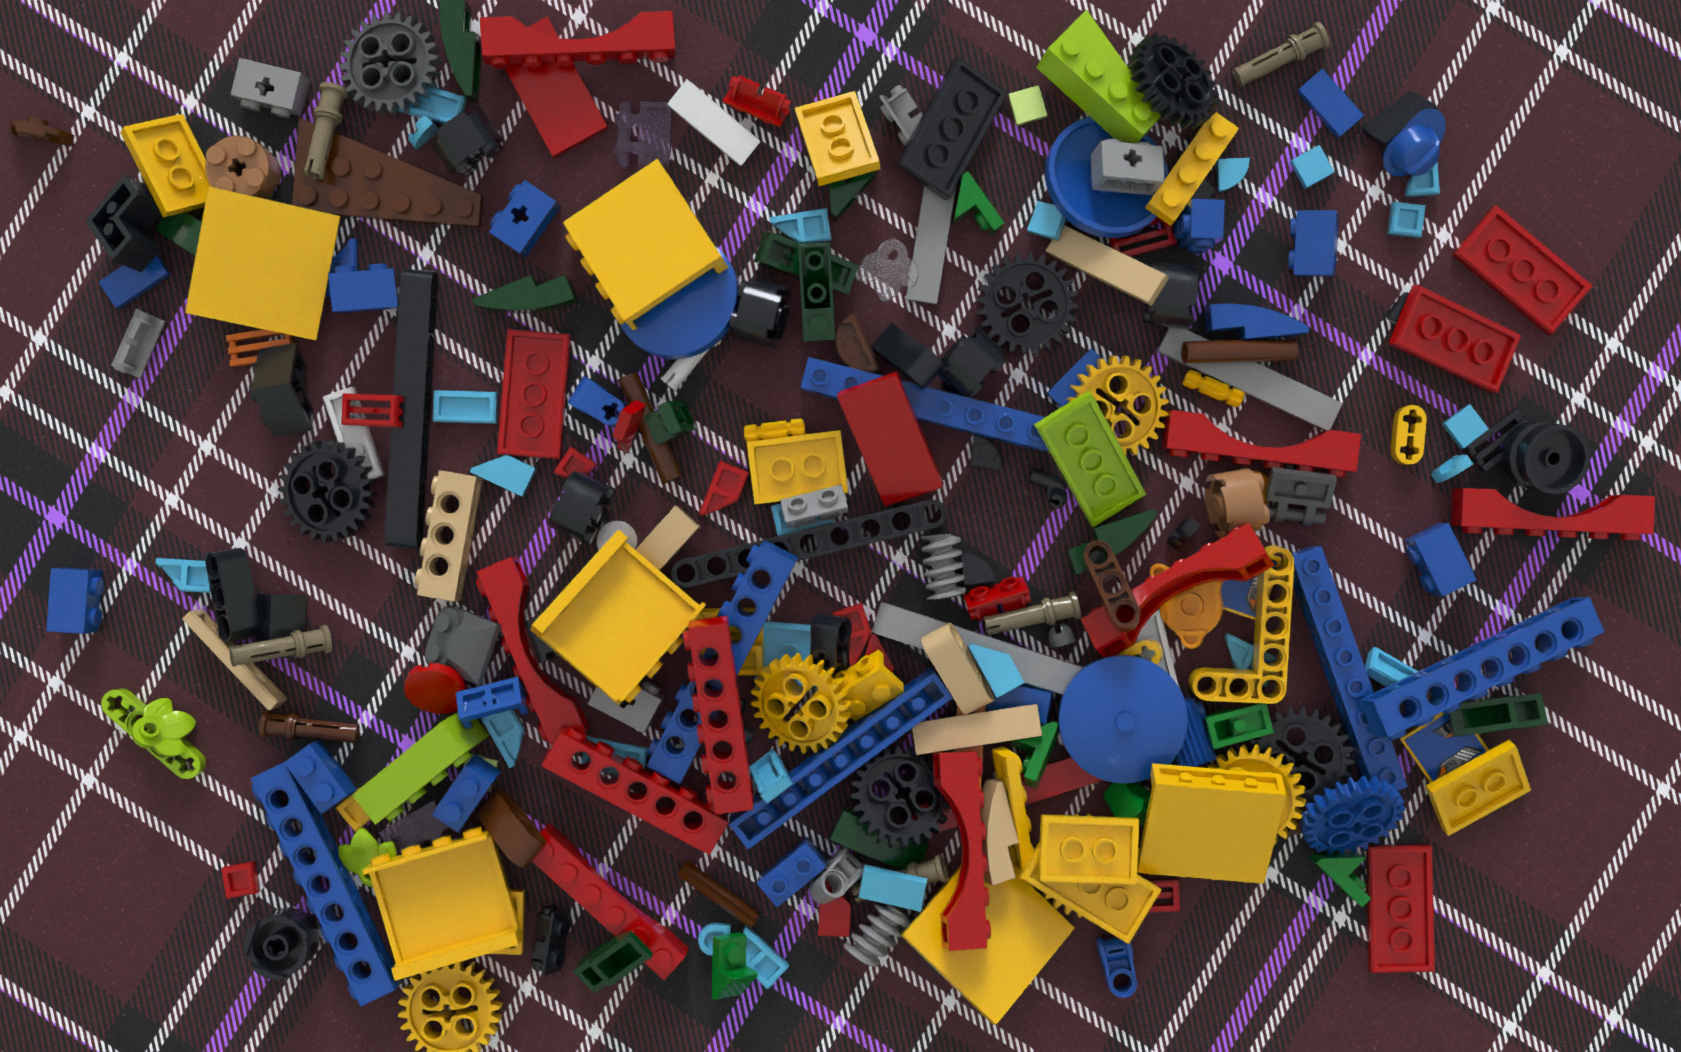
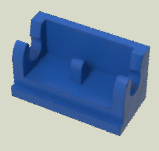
M519 677L456 692L458 717L465 729L473 728L470 720L517 708L521 715L528 714L529 711L525 705V696L527 694Z

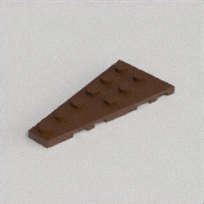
M299 117L292 197L293 206L341 217L481 228L484 199L481 194L336 132L333 134L324 179L319 180L318 175L317 180L305 176L303 171L307 162L315 124Z

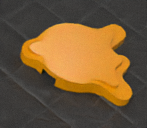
M1156 563L1150 568V576L1158 575L1169 569V567ZM1213 581L1194 586L1177 594L1159 608L1163 622L1179 636L1186 648L1194 649L1199 647L1204 637L1221 620L1224 603L1221 589L1224 581Z

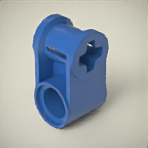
M583 376L568 400V403L590 417L593 416L615 428L618 418L611 417L612 415L608 413L611 407L617 408V411L620 413L623 408L628 406L620 399L608 393L607 389L586 376Z
M1101 937L1096 938L1098 955L1108 988L1119 998L1131 996L1137 988L1131 942L1127 944L1117 937L1104 940ZM1118 974H1127L1128 981L1124 986L1116 987L1113 985V980Z

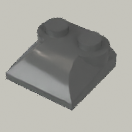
M449 605L442 609L435 619L425 650L427 665L429 666V663H439L450 666L458 671L464 680L476 685H482L501 625L463 608Z

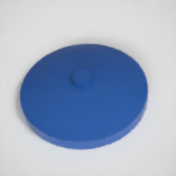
M1091 117L1080 119L1061 132L1047 155L1045 181L1054 205L1070 223L1082 231L1095 236L1122 238L1140 232L1157 217L1145 208L1153 195L1092 190L1091 154L1101 140L1114 138ZM1147 134L1140 141L1157 146ZM1163 156L1165 179L1166 176L1169 174V171L1165 158Z
M717 248L729 268L720 274L714 268L710 269L635 319L633 322L638 328L635 331L626 323L620 325L633 343L643 351L659 358L684 359L707 351L726 335L730 329L731 315L733 311H738L739 281L733 266L721 250Z
M1111 655L1089 663L1070 680L1060 701L1058 723L1060 735L1068 753L1083 770L1108 782L1134 783L1151 778L1152 763L1169 765L1175 759L1186 737L1188 713L1180 688L1173 678L1161 667L1137 656Z

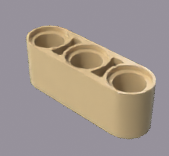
M948 623L921 637L926 654L958 707L965 715L995 700L990 685L952 623Z

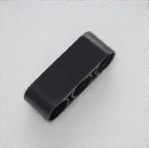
M890 323L870 345V348L880 358L923 390L945 367V364L931 350L893 323Z
M233 548L209 552L206 556L205 564L221 639L224 642H232L257 637L260 633L261 625L249 562L245 551L242 548Z

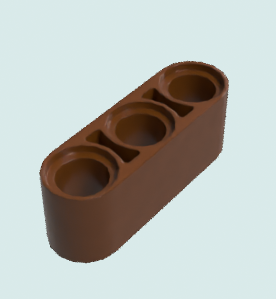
M1100 540L1092 541L1084 550L1085 568L1112 626L1119 632H1131L1139 623V606L1110 545ZM1094 551H1102L1106 554L1107 560L1103 564L1098 565L1092 563L1089 556ZM1110 579L1116 580L1120 584L1121 589L1117 593L1110 594L1103 589V583ZM1123 608L1129 609L1133 612L1135 618L1130 623H1122L1116 618L1117 611Z
M495 788L476 812L477 818L503 853L521 868H527L547 843L518 803L499 788Z

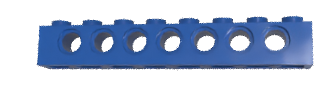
M808 357L801 390L838 400L837 394L839 391L882 377V375ZM902 381L919 421L1040 452L1048 451L1034 426L1035 423L1045 418L1043 416L929 387L923 390L916 384Z
M766 540L761 543L760 547L756 545L752 547L745 561L750 564L746 574L739 573L731 590L736 592L731 603L725 600L717 617L728 616L729 626H735L741 631V639H731L736 675H738L799 558ZM758 570L766 571L770 575V583L767 585L759 584L755 579V572ZM749 598L753 600L756 605V611H744L740 605L741 599ZM707 648L703 657L712 660V655L718 654V652L713 648ZM717 679L707 681L714 691L719 690L723 686ZM696 681L690 682L688 685L684 683L681 685L674 699L679 702L675 712L670 710L667 712L660 726L665 729L661 739L655 737L646 753L651 756L647 767L679 784L685 777L702 744H699L697 724H702L700 712H697L698 721H689L684 715V710H694L692 694L697 693ZM719 710L710 713L712 719H715ZM677 736L681 738L684 742V747H674L670 742V737Z
M1309 546L1292 552L1291 554L1294 557L1293 588L1344 731L1349 736V745L1353 747L1352 753L1360 776H1365L1367 781L1377 776L1379 781L1387 779L1389 784L1393 783L1397 790L1406 788L1408 786L1391 740H1388L1387 737L1373 736L1358 701L1373 694L1374 691L1322 546Z
M1590 597L1569 598L1358 701L1373 736L1387 737L1388 740H1394L1404 736L1407 733L1406 729L1414 725L1419 727L1431 723L1434 720L1433 716L1440 712L1449 713L1461 707L1460 703L1467 699L1475 700L1488 694L1487 689L1495 685L1496 687L1508 685L1514 682V676L1520 673L1528 674L1539 670L1542 667L1540 663L1548 659L1549 661L1561 659L1567 656V650L1573 647L1581 648L1594 642L1593 637L1605 631ZM1562 625L1564 626V635H1562L1561 631ZM1536 638H1537V640H1538V647H1537V649H1536V647H1535V639H1536ZM1509 651L1512 653L1511 661L1508 659ZM1483 663L1485 665L1484 675L1481 672V666ZM1456 676L1459 680L1457 688H1455L1454 686V679ZM1429 689L1432 692V698L1430 702L1427 700V692ZM1402 702L1405 705V711L1403 715H1401L1399 711V707Z
M929 667L906 684L903 693L856 721L844 730L840 738L836 742H832L827 749L821 747L817 753H813L790 770L788 775L793 784L768 804L758 794L754 797V810L739 811L731 814L729 826L745 847L750 849L953 698L951 693L933 668Z
M284 762L250 778L253 783L252 792L255 798L262 802L267 812L265 814L266 821L270 828L276 831L280 839V850L286 858H289L294 868V879L299 886L303 887L308 897L306 900L307 906L311 913L317 916L321 924V935L327 943H330L335 953V964L340 971L344 972L348 980V990L351 997L357 1000L361 1007L394 991L403 981L402 979L394 980L391 970L394 963L350 871L346 869L339 858L338 847L322 814ZM280 790L286 792L289 797L287 805L281 803L278 798ZM293 819L301 822L303 827L301 833L293 829ZM306 847H310L315 851V861L307 858L305 854ZM320 876H325L329 880V889H325L320 885ZM333 904L342 907L344 911L343 917H338L334 914ZM346 933H352L356 936L357 945H351L347 941ZM360 961H365L370 965V974L361 970Z

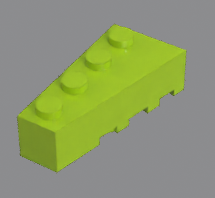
M1087 10L1046 50L1036 67L1107 133L1120 142H1140L1160 118L1158 110L1154 113L1151 112L1152 104L1150 102H1142L1145 95L1135 91L1139 84L1130 79L1133 75Z
M458 712L435 726L352 796L375 825L385 818L391 822L405 811L402 807L405 802L409 801L411 804L416 802L427 793L424 789L425 786L429 783L433 786L437 785L449 775L446 771L449 767L454 765L457 768L471 757L469 752L490 736L477 719L470 720L473 728L465 729L459 720Z

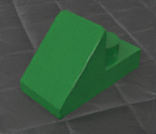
M967 171L962 175L953 224L974 210L976 214L973 218L982 231L988 230L993 235L1002 229L1004 221Z
M1254 703L1235 709L1221 708L1204 718L1212 749L1274 733L1268 707L1264 703Z
M1050 722L1041 726L1043 736L1012 741L1014 748L1032 754V757L1026 756L1022 765L1021 773L1025 774V785L1035 789L1038 788L1060 734L1059 723Z
M1112 782L1103 792V797L1114 816L1139 819V824L1144 827L1151 792L1137 782Z
M1316 852L1309 856L1328 877L1361 907L1371 899L1363 891L1367 885L1352 873L1364 861L1365 857L1358 852L1353 854L1351 852H1344L1343 854L1333 852L1331 855H1327V852Z
M741 932L715 936L713 937L712 999L718 1000L741 995L758 976V972L746 966V935Z

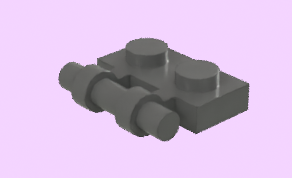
M1271 467L1265 498L1266 501L1276 502L1273 506L1267 505L1272 521L1281 523L1284 520L1298 521L1301 525L1311 526L1313 523L1324 525L1326 513L1316 511L1317 507L1330 509L1337 482L1335 475ZM1288 504L1304 505L1302 509L1288 508Z

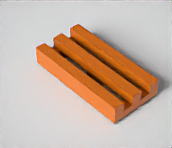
M264 329L226 335V341L229 342L228 354H231L230 366L252 365L256 363L257 356L239 358V353L293 343L292 335ZM278 335L285 336V339L237 345V342Z

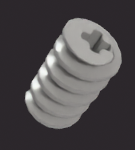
M951 534L921 536V539L930 541V544L922 547V551L931 554V557L923 560V564L933 568L924 573L925 577L934 579V582L925 586L926 589L935 591V594L927 599L952 598L966 592L965 587L956 585V583L965 579L964 575L955 573L957 569L963 567V562L954 560L955 557L962 554V550L952 547L961 542V538Z
M875 904L879 915L874 916L868 913L867 918L871 925L867 926L860 923L859 927L863 935L859 936L852 933L851 937L856 943L855 946L845 943L844 948L863 964L878 967L880 965L878 956L886 957L888 955V950L885 946L894 947L896 941L893 936L902 937L903 930L901 926L908 927L911 924L910 918L901 907L889 904L884 907Z

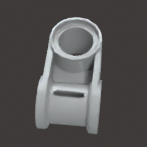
M842 846L828 860L826 868L810 883V895L817 903L828 904L841 897L863 875L866 863L861 864L849 851L850 848ZM825 881L830 883L832 893L825 888Z

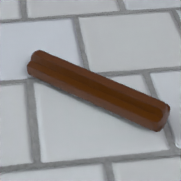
M686 861L679 869L678 877L747 927L751 928L759 919L760 914L757 910L691 862Z

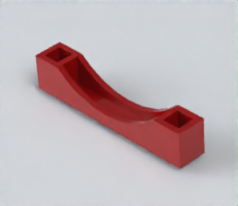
M673 11L640 12L629 23L617 30L586 39H562L545 35L525 26L512 16L480 17L482 57L485 65H490L496 69L508 68L510 64L523 63L524 67L533 68L547 62H555L557 66H571L574 64V61H587L589 65H602L606 63V60H618L622 64H633L637 62V59H650L654 63H663L669 61V58H675Z
M1170 410L1167 411L1169 415L1165 416L1161 449L1170 450L1169 456L1188 458L1189 453L1201 454V460L1220 462V457L1233 458L1232 464L1251 466L1252 461L1264 462L1263 468L1271 469V467L1283 468V465L1295 466V470L1314 472V469L1326 470V474H1333L1339 478H1345L1346 473L1357 472L1361 434L1327 430L1293 446L1282 448L1261 447L1244 443L1227 435L1201 413Z
M1455 488L1452 489L1451 526L1462 527V533L1482 534V528H1494L1493 534L1514 535V529H1525V536H1545L1546 530L1557 531V537L1577 538V532H1588V538L1609 539V533H1619L1620 540H1641V534H1654L1655 496L1609 495L1597 505L1583 512L1565 517H1550L1520 508L1508 501L1495 489Z
M1248 523L1232 529L1227 536L1214 543L1204 545L1199 552L1186 559L1176 561L1171 568L1158 575L1148 577L1143 584L1132 589L1131 591L1140 609V619L1137 627L1131 632L1124 633L1116 630L1112 626L1103 606L1092 609L1087 616L1081 618V621L1095 649L1102 657L1117 655L1135 644L1140 631L1149 618L1164 603L1177 594L1194 586L1213 581L1235 580L1247 582L1275 565L1257 534ZM1126 608L1120 609L1116 613V618L1122 623H1130L1135 618L1133 612Z
M509 557L477 571L479 579H476L478 590L483 597L487 596L491 608L488 609L491 620L501 625L503 637H501L502 646L508 655L512 654L516 664L513 666L514 674L516 677H519L521 683L524 682L528 692L525 696L527 705L531 712L536 711L541 722L538 724V730L542 739L549 741L551 745L561 726L568 729L570 726H574L583 732L588 731L590 725L579 700L565 693L550 681L540 669L531 653L523 630L525 628V599L529 589V582L518 557Z
M977 752L932 753L934 786L945 797L954 813L962 845L961 869L958 882L950 901L940 914L942 947L948 951L987 948V939L991 938L990 921L986 920L985 907L989 906V891L987 887H984V874H987L988 862L986 855L982 854V841L986 840V827L984 822H981L980 809L984 808V794L982 790H979V777L983 773L982 760L980 757L977 758Z
M549 823L540 832L547 843L532 862L614 936L632 931L653 953L652 957L644 963L665 980L685 958L689 947L668 928L643 913L616 891L589 864L576 846L555 826Z

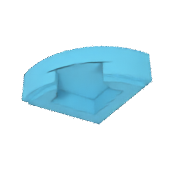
M425 115L417 121L415 127L418 130L414 134H409L408 140L418 150L430 138L436 135L435 132L439 128Z
M1227 158L1216 161L1217 192L1229 190L1243 179L1248 170L1250 158Z
M1438 162L1425 174L1412 175L1406 185L1405 197L1432 196L1440 193Z
M1456 455L1432 471L1431 476L1436 483H1440L1464 471L1473 463L1467 455Z

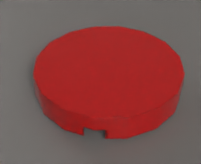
M429 663L428 667L418 665L410 670L403 689L408 700L423 711L434 714H448L458 711L456 692L467 690L469 687L468 684H465L460 673L452 667L439 663Z

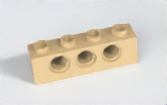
M439 470L438 476H434L431 485V494L434 495L433 507L428 508L425 521L426 525L429 526L427 538H423L420 547V556L424 557L422 569H418L415 576V587H418L417 595L453 602L462 600L483 478ZM454 495L459 501V508L456 512L451 513L446 507V502L449 497ZM447 526L454 533L453 540L449 544L444 543L441 539V532ZM441 557L448 563V570L444 575L439 574L435 568L436 561Z

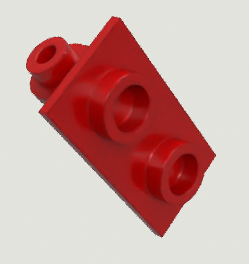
M741 75L739 77L732 76L728 86L730 90L722 102L732 106L737 111L746 112L760 118L767 124L780 127L790 112L791 101L786 99L787 95L765 87L762 96L758 95L760 84Z
M1023 576L1018 578L1009 577L1003 579L998 584L988 587L979 586L963 594L970 619H977V621L983 620V616L998 614L997 604L1002 603L1004 612L1024 608L1027 603L1031 602L1030 591Z

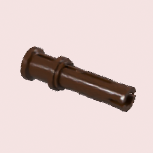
M265 709L259 722V736L261 738H267L268 735L286 737L288 741L303 737L357 744L360 736V724L301 718V715H298V713L292 712L290 715L275 714L271 710Z

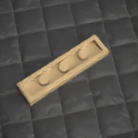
M1065 225L1059 240H1052L1046 249L1050 256L1150 306L1153 305L1169 279L1166 274Z
M204 609L189 611L182 618L268 711L280 707L287 700V697L254 662L235 667L232 666L229 646L238 645L234 641L224 642L221 639L217 623Z
M1038 704L924 721L912 728L916 755L1043 736Z

